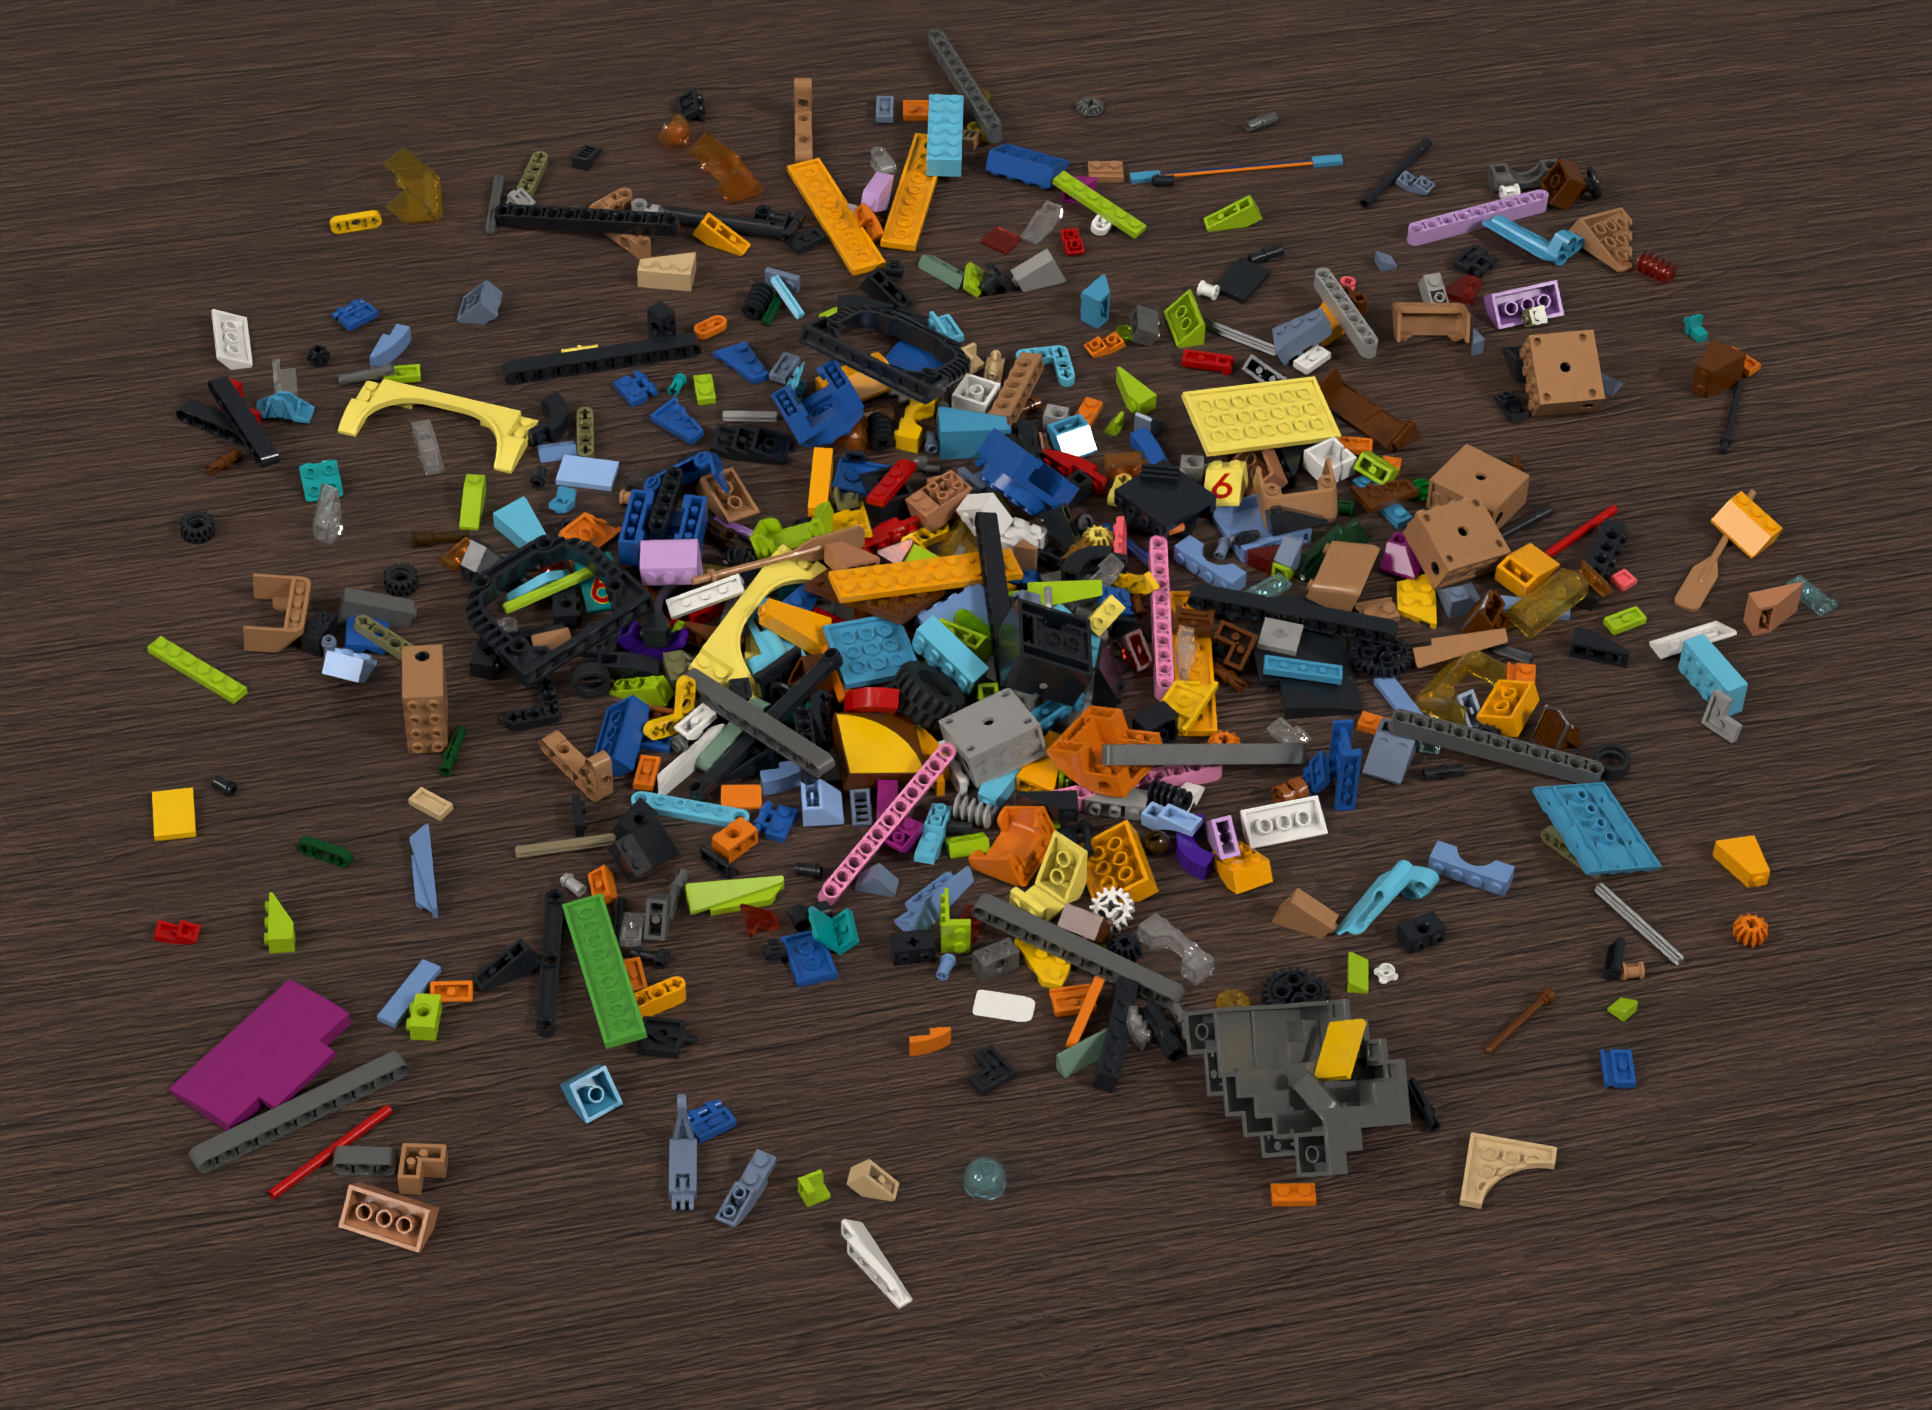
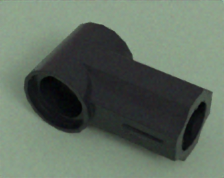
M824 900L805 907L802 904L790 907L787 915L795 930L802 932L811 927L808 919V908L810 906H814L831 918L832 912L828 901Z

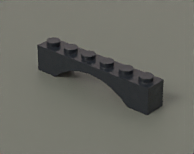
M662 585V587H659V594L654 599V609L649 611V616L645 619V625L640 630V638L644 641V647H668L672 635L670 621L666 618V612H669L666 600L693 590L694 585Z
M1120 975L1111 991L1106 1034L1092 1082L1093 1088L1111 1094L1120 1078L1139 985L1138 981Z

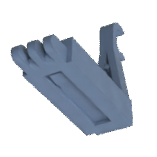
M677 1094L678 1114L669 1145V1200H672V1211H676L677 1203H680V1210H685V1203H689V1210H694V1200H697V1138L694 1139V1132L687 1114L686 1094Z

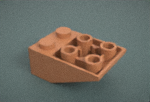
M949 470L907 497L905 501L912 517L917 515L920 519V524L932 533L947 523L966 495L972 490V487L955 472Z
M1802 582L1749 593L1743 621L1752 636L1770 633L1797 611L1803 586Z

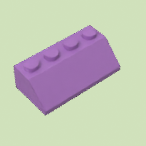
M1557 280L1483 296L1487 314L1497 330L1524 324L1522 321V310L1541 305L1545 307L1547 319L1564 315Z

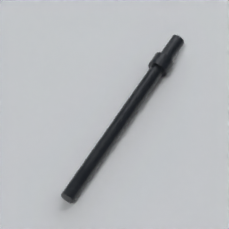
M1742 380L1736 382L1725 431L1720 439L1721 447L1719 452L1722 455L1727 454L1728 446L1732 442L1731 434L1744 385Z

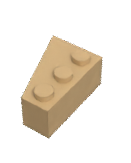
M696 252L640 259L637 269L638 287L691 292L697 269Z

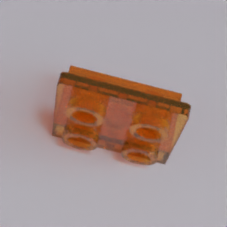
M1141 451L1106 454L1103 457L1106 477L1113 480L1122 473H1127L1134 478L1141 472L1142 463L1149 464L1148 460H1142Z

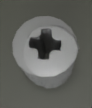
M958 793L953 804V817L955 819L961 817L962 821L968 820L972 824L976 822L977 826L983 825L984 828L988 829L996 818L997 805L992 810L991 803L983 807L984 802L981 800L976 805V798L968 802L969 797L967 795L961 800V794Z

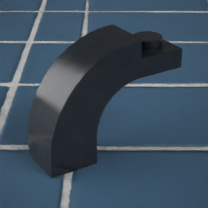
M557 391L541 399L542 413L548 419L528 430V441L532 448L546 441L555 443L567 431V404Z
M1036 420L1017 421L1016 436L1020 439L1021 447L1040 459L1042 448L1038 446Z
M1096 545L1082 548L1072 553L1064 561L1061 567V581L1083 580L1087 574L1097 570L1126 574L1128 571V555L1112 552V546Z

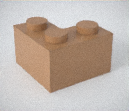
M402 1144L397 1177L399 1194L422 1195L424 1177L446 1178L448 1167L447 1144Z

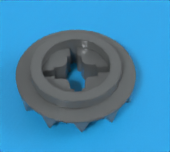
M1087 96L1085 99L1080 98V101L1077 102V111L1085 116H1097L1104 110L1103 102L1099 98L1094 99V96L1092 98Z

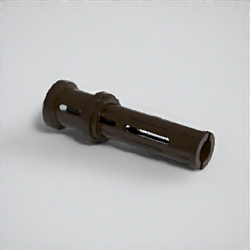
M469 529L445 532L427 530V532L419 533L411 531L412 548L422 545L432 547L436 543L469 542Z

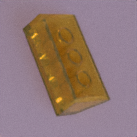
M1561 568L1504 613L1529 639H1532L1588 595L1589 583L1576 571Z

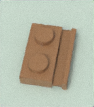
M1115 160L1088 161V177H1097V182H1124L1123 162Z
M1392 597L1359 602L1354 605V610L1357 613L1392 619L1396 622L1400 621V614L1392 602Z

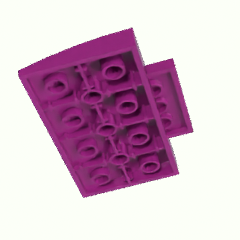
M288 980L169 1088V1092L223 1130L232 1129L246 1122L264 1104L273 1109L288 1102L336 1057L335 1051L329 1048L328 1045L351 1024L350 1015L321 995L292 980Z

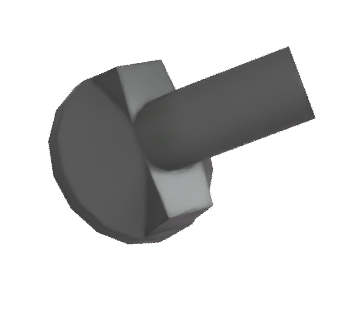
M918 456L914 460L917 463L916 471L920 473L924 471L939 473L940 466L928 465L927 456Z
M678 734L671 738V747L675 752L683 753L689 748L687 743L690 740Z

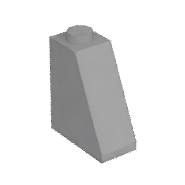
M1048 249L1010 270L1014 276L1011 278L1016 288L1020 286L1023 292L1066 281Z

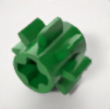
M1425 478L1413 480V485L1418 489L1417 496L1413 498H1418V501L1427 500L1429 480L1425 481Z

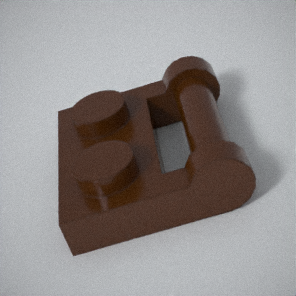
M1176 606L1173 633L1212 637L1215 610L1209 609V611Z

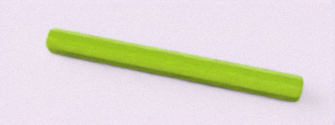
M585 567L503 603V609L509 614L595 575Z

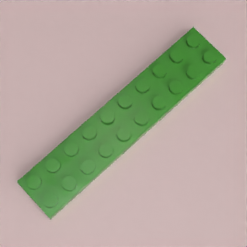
M602 893L562 904L605 1048L609 1049L647 1038L645 1026Z

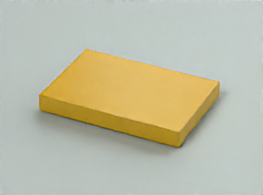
M193 787L152 792L155 841L196 837Z
M1364 1019L1329 1022L1314 1073L1321 1082L1351 1079L1367 1023Z

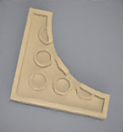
M1471 1132L1459 1205L1481 1209L1488 1191L1505 1176L1526 1169H1554L1557 1147Z

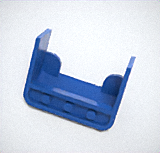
M700 452L672 466L682 469L683 486L712 472L726 494L729 493L722 463L716 453ZM666 470L649 477L644 483L645 491H654L655 497L652 508H654Z

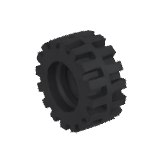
M193 510L190 514L186 513L185 517L182 516L180 520L182 538L186 539L188 543L190 541L192 544L196 542L202 544L201 542L203 541L206 543L208 539L211 540L212 536H215L214 518L210 513L207 514V511L201 512L197 510V512H194Z
M395 563L393 566H388V569H385L383 573L386 592L391 596L395 595V597L401 595L405 597V595L410 596L411 592L415 593L419 584L418 573L413 565L410 566L408 563L405 565L403 563H400V565Z

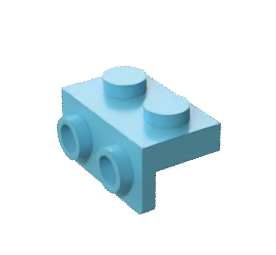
M933 311L929 312V319L927 320L929 328L957 342L964 341V334L949 314L937 317Z

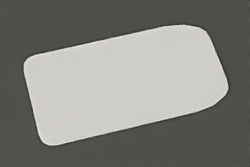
M978 990L973 1006V1014L1026 1022L1030 1021L1033 1017L1035 1001L1020 995Z

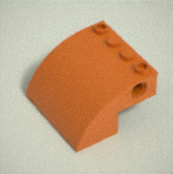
M1089 706L1046 751L1056 766L1078 785L1101 795L1124 798L1150 772L1154 765H1102V744L1163 743L1159 732L1128 729L1122 709Z

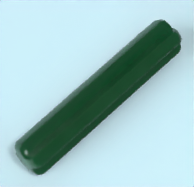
M775 291L761 319L763 326L766 325L768 327L771 325L783 301L777 291Z

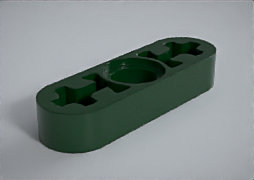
M302 836L296 844L297 850L303 855L341 868H348L354 860V856L349 850L310 836Z

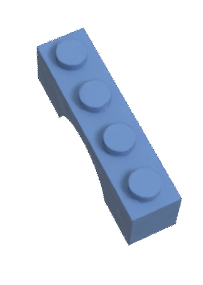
M1191 535L1174 546L1173 560L1212 586L1238 591L1246 586L1247 572L1233 563L1217 565L1207 561L1203 557L1204 544Z
M1437 841L1428 863V868L1434 870L1439 875L1505 897L1513 881L1515 866L1497 860L1485 866L1468 864L1460 858L1456 846Z

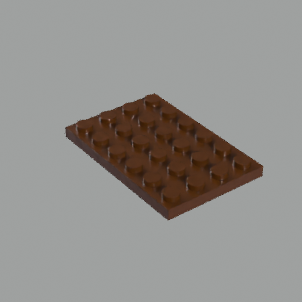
M830 567L805 583L804 591L840 603L828 579L829 571H833ZM945 590L841 604L903 625L919 614V612L942 598Z

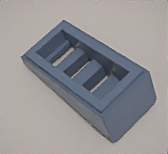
M870 788L850 790L853 828L873 826ZM866 799L865 802H855V800ZM856 806H867V808L855 809ZM868 812V814L856 815V813ZM868 818V821H856V819Z

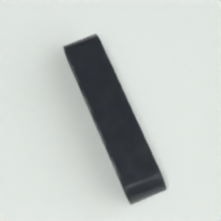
M188 399L176 411V416L181 422L246 447L223 411L192 399Z
M670 467L665 472L648 523L649 540H666L683 489V471L679 467Z
M798 706L794 709V730L816 745L811 709L807 706ZM799 767L800 780L803 784L812 785L818 781L817 777Z

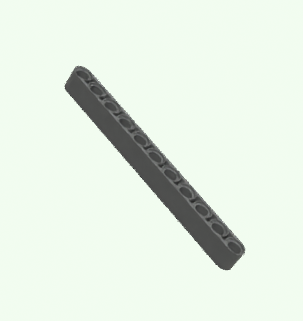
M940 29L930 30L928 32L929 48L957 93L964 95L963 102L986 139L991 143L1000 142L1003 139L1002 124L943 31Z
M692 668L683 674L695 679V699L704 703L711 710L813 776L819 778L835 767V761L828 752L700 670Z
M1404 709L1394 710L1388 724L1389 731L1398 736L1578 784L1599 782L1604 771L1603 764L1596 760Z
M1307 743L1102 744V765L1306 764Z
M982 894L972 909V914L976 919L1087 972L1104 978L1113 984L1116 983L1119 975L1138 981L1137 995L1170 1010L1173 1004L1179 1003L1185 993L1184 988L1179 983L990 894Z
M389 1052L196 1145L190 1150L189 1158L200 1173H208L402 1079L409 1073L410 1067L399 1052Z

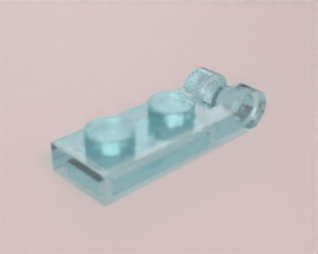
M1802 575L1786 582V585L1798 582L1803 583L1800 600L1819 616H1824L1829 610L1833 611L1838 607L1835 599L1827 597Z

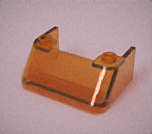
M706 131L687 150L691 156L701 163L700 167L704 172H710L720 183L716 190L723 195L727 202L737 203L759 196L764 191L762 185L741 158Z

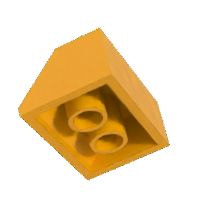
M1742 491L1732 497L1710 521L1751 559L1773 544L1783 529Z
M1498 679L1477 714V720L1484 725L1488 723V726L1495 725L1496 729L1501 730L1502 736L1518 737L1540 700L1534 681Z

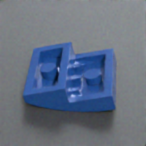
M348 617L344 648L358 653H363L367 649L384 655L386 653L384 649L354 630L353 625L356 617ZM374 619L375 621L389 629L388 622ZM374 633L378 637H383L381 633Z

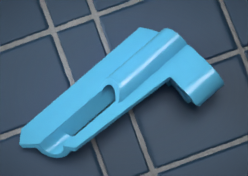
M765 597L761 604H764L768 598ZM759 606L746 622L761 652L760 655L752 657L746 662V666L753 679L755 674L796 646L762 625L760 626L763 631L760 632L753 620L756 618L759 623ZM801 649L802 656H806L803 649Z
M1406 860L1398 861L1391 871L1378 877L1337 926L1334 933L1341 935L1348 931L1356 935L1364 932L1399 893L1410 900L1422 898L1429 894L1439 882V875L1430 868L1412 866Z

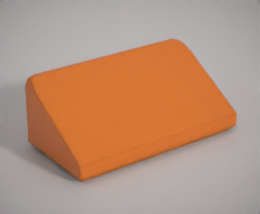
M721 785V805L744 810L760 809L762 806V786Z
M603 865L587 874L592 896L602 893L605 904L615 903L617 891L613 872Z
M473 980L431 981L430 994L441 995L442 1003L473 1002Z

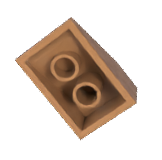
M733 467L724 469L729 489L727 494L716 481L713 474L700 478L695 491L698 496L707 497L708 508L725 523L730 524L760 513Z

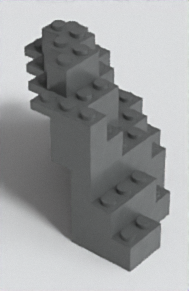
M1349 999L1235 1006L1184 1012L1188 1055L1204 1054L1207 1097L1224 1095L1225 1117L1242 1116L1244 1137L1260 1136L1262 1158L1295 1156L1297 1178L1348 1174L1346 1151L1363 1150L1361 1128L1411 1124L1405 1059L1388 1060L1386 1038L1370 1040L1368 1019H1364L1367 1023L1351 1079L1321 1082L1343 1107L1322 1109L1321 1119L1292 1087L1307 1070L1314 1075L1329 1022L1351 1020Z

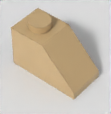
M868 1159L851 1167L847 1185L862 1197L894 1201L899 1182L872 1160Z

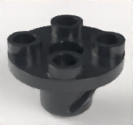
M991 261L986 263L984 266L990 273L985 274L980 282V288L987 295H992L1000 290L1001 285L1009 292L1013 285Z

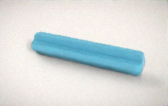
M779 275L773 276L770 282L796 319L803 318L805 312Z

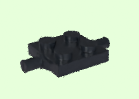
M643 1016L647 1038L637 1040L636 1052L643 1055L679 1058L680 1050L684 1043L697 1045L698 1035L685 1034L686 1020Z

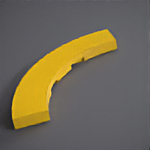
M1097 570L1107 575V580L1118 588L1128 589V592L1132 594L1141 593L1147 595L1160 587L1149 571L1142 575H1134L1128 572L1121 574L1107 570Z

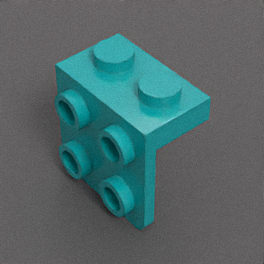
M324 460L321 463H306L299 466L300 480H302L305 500L308 503L343 496L337 460Z
M814 906L808 908V919L812 926V936L817 942L823 943L829 950H833L839 955H842L859 943L853 912L850 909L846 908L833 918H830Z

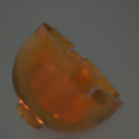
M677 114L671 118L673 120L672 123H666L658 136L659 141L663 145L672 149L679 148L682 145L686 146L691 140L689 138L691 135L690 123L681 114Z
M863 418L851 428L852 431L849 434L840 436L839 440L842 447L867 451L869 455L871 452L870 437L866 433L865 429L868 428Z

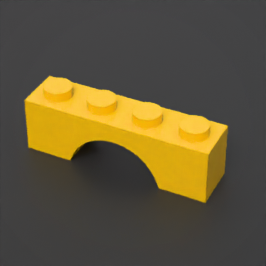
M910 398V405L905 408L904 418L900 419L899 429L894 432L893 438L896 441V449L913 453L918 452L922 443L923 428L916 423L924 418H933L938 398L926 405Z

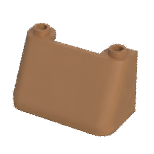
M1333 540L1331 543L1327 542L1322 551L1325 556L1314 580L1310 579L1306 587L1309 590L1306 598L1324 607L1351 612L1362 592L1380 548L1372 544Z

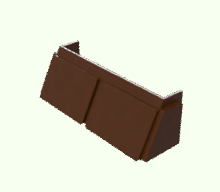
M1332 367L1318 383L1329 407L1338 412L1340 417L1389 451L1400 450L1420 437V433L1410 417L1405 423H1402L1345 384L1336 367Z

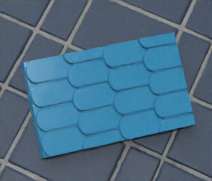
M1605 782L1542 786L1532 789L1543 812L1547 813L1554 828L1560 833L1569 851L1575 856L1585 874L1598 876L1600 874L1613 875L1622 872H1649L1662 867Z

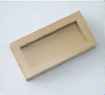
M420 787L408 798L409 805L439 821L443 820L453 810L451 802L423 787Z

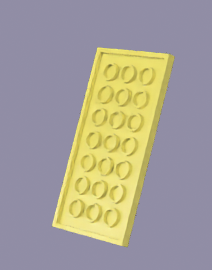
M1315 376L1187 391L1181 395L1207 457L1319 443L1333 436L1337 440L1341 437Z

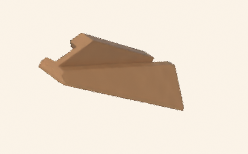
M1506 629L1431 638L1430 646L1413 648V662L1417 668H1421L1507 643Z

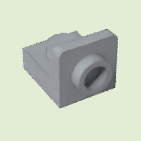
M521 187L517 191L515 189L507 195L508 199L505 204L535 205L536 202Z

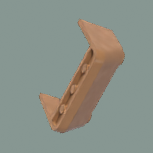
M1436 302L1393 303V336L1396 342L1407 341L1412 335H1447V337L1451 338V341H1462L1464 339L1465 343H1469L1471 314L1464 304Z
M1330 457L1326 458L1322 471L1323 476L1318 479V490L1282 495L1281 489L1277 484H1264L1260 467L1256 468L1253 486L1262 522L1266 529H1268L1265 510H1269L1270 507L1275 505L1323 515L1328 523L1336 519L1338 512L1337 487Z
M253 573L254 598L273 599V607L278 611H286L284 628L244 626V651L277 653L285 649L304 633L311 593V581L306 577Z

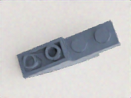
M758 1149L756 1150L739 1182L735 1181L715 1220L733 1228L741 1223L767 1186V1178L777 1162L775 1156Z

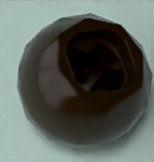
M1153 830L1144 838L1145 849L1149 854L1161 855L1169 848V837L1163 831Z

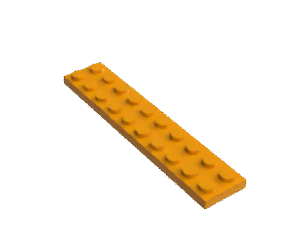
M915 133L884 228V234L880 241V247L906 251L916 250L939 177L926 176L928 134Z
M820 158L788 165V174L852 276L873 271L877 267L880 269L885 268L886 262L864 227H859L856 216L847 207L848 202Z
M1011 548L1002 549L1006 580L1022 579L1023 572ZM979 552L829 571L828 579L840 603L953 589L969 585L974 586L978 583L983 585Z
M1170 591L1174 681H1200V684L1212 685L1214 671L1211 637L1173 633L1176 606H1182V608L1186 609L1194 608H1191L1187 603L1190 591ZM1215 693L1186 736H1211L1212 732H1218ZM1177 730V736H1183V735Z

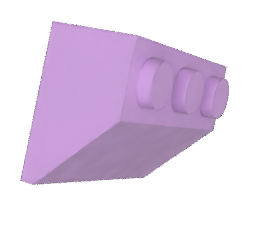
M698 539L641 540L640 574L642 586L692 584V577L703 575Z

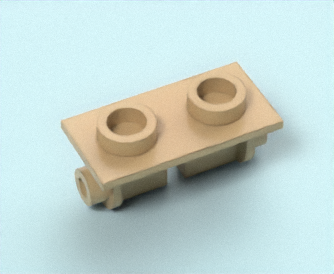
M993 350L990 353V357H987L983 377L997 383L1002 381L1005 359L1001 358L999 350Z

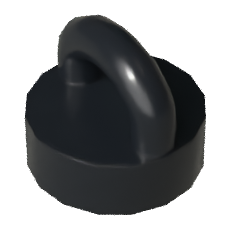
M1088 514L1078 515L1074 522L1080 533L1085 532L1087 527L1092 528L1094 525L1093 518Z

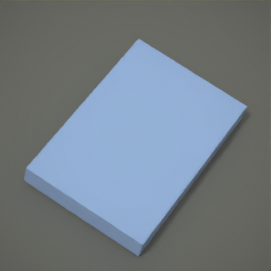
M564 455L556 477V485L612 491L619 469V461Z

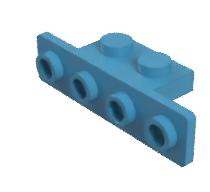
M1082 693L1073 707L1047 700L1030 713L1041 725L1042 733H1048L1060 721L1064 722L1074 711H1080L1085 705L1086 695Z

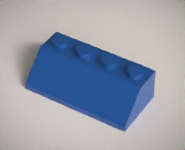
M634 695L607 707L594 754L604 750L610 756L612 776L620 777L630 773L635 768V760L640 750V742L644 736L643 728L649 718L650 706Z

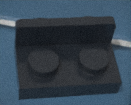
M695 89L676 97L679 117L683 123L692 120L696 116H699L702 122L706 121V109L703 105L705 103L704 98Z
M1046 545L1043 549L1038 548L1037 564L1053 572L1060 571L1063 565L1060 562V558L1066 553L1050 545Z

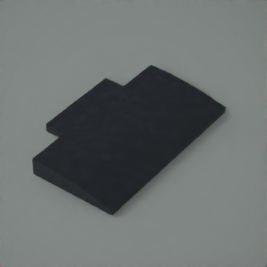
M1275 597L1322 606L1306 597ZM1263 625L1247 626V631L1258 635L1252 656L1259 686L1278 687L1285 719L1362 714L1363 707L1345 637L1303 629L1296 656L1258 649V641ZM1270 655L1342 665V683L1338 685L1263 674L1264 656Z

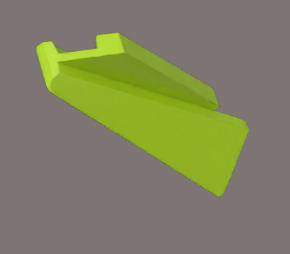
M1102 580L1027 582L1028 590H1025L1040 594L1041 605H1045L1044 588L1046 586L1052 587V605L1097 597L1103 594ZM1017 590V591H1008V594H1009V596H1011L1012 594L1018 592L1019 590Z
M780 875L687 883L685 885L686 902L690 915L709 909L710 915L715 916L771 905L775 901L777 893L784 889V877Z

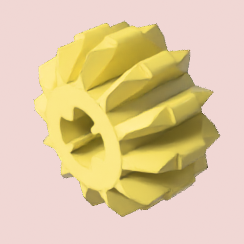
M1093 525L1092 528L1087 527L1086 531L1083 532L1082 536L1089 538L1085 544L1091 540V546L1096 544L1112 546L1113 548L1114 535L1113 532L1109 531L1108 527L1103 528L1102 525L1099 527Z

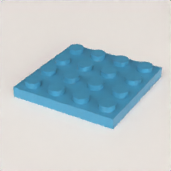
M877 616L823 625V633L829 648L838 649L843 657L844 663L837 670L845 690L889 682L903 663L911 660L917 661L903 625Z

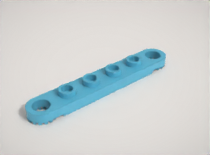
M645 791L635 792L631 796V805L641 797L658 812L657 815L727 827L730 822L735 821L734 818L736 816L737 818L742 816L749 822V813L744 809Z

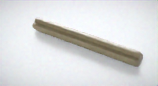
M613 833L519 845L515 847V855L517 858L610 846L616 842V836Z

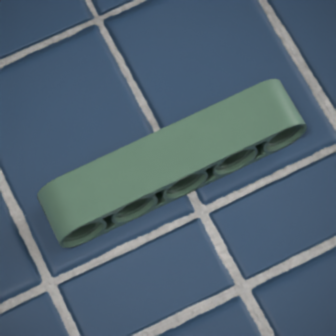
M753 697L749 701L765 713L773 706L758 697ZM729 722L699 754L696 759V767L706 772L746 732Z

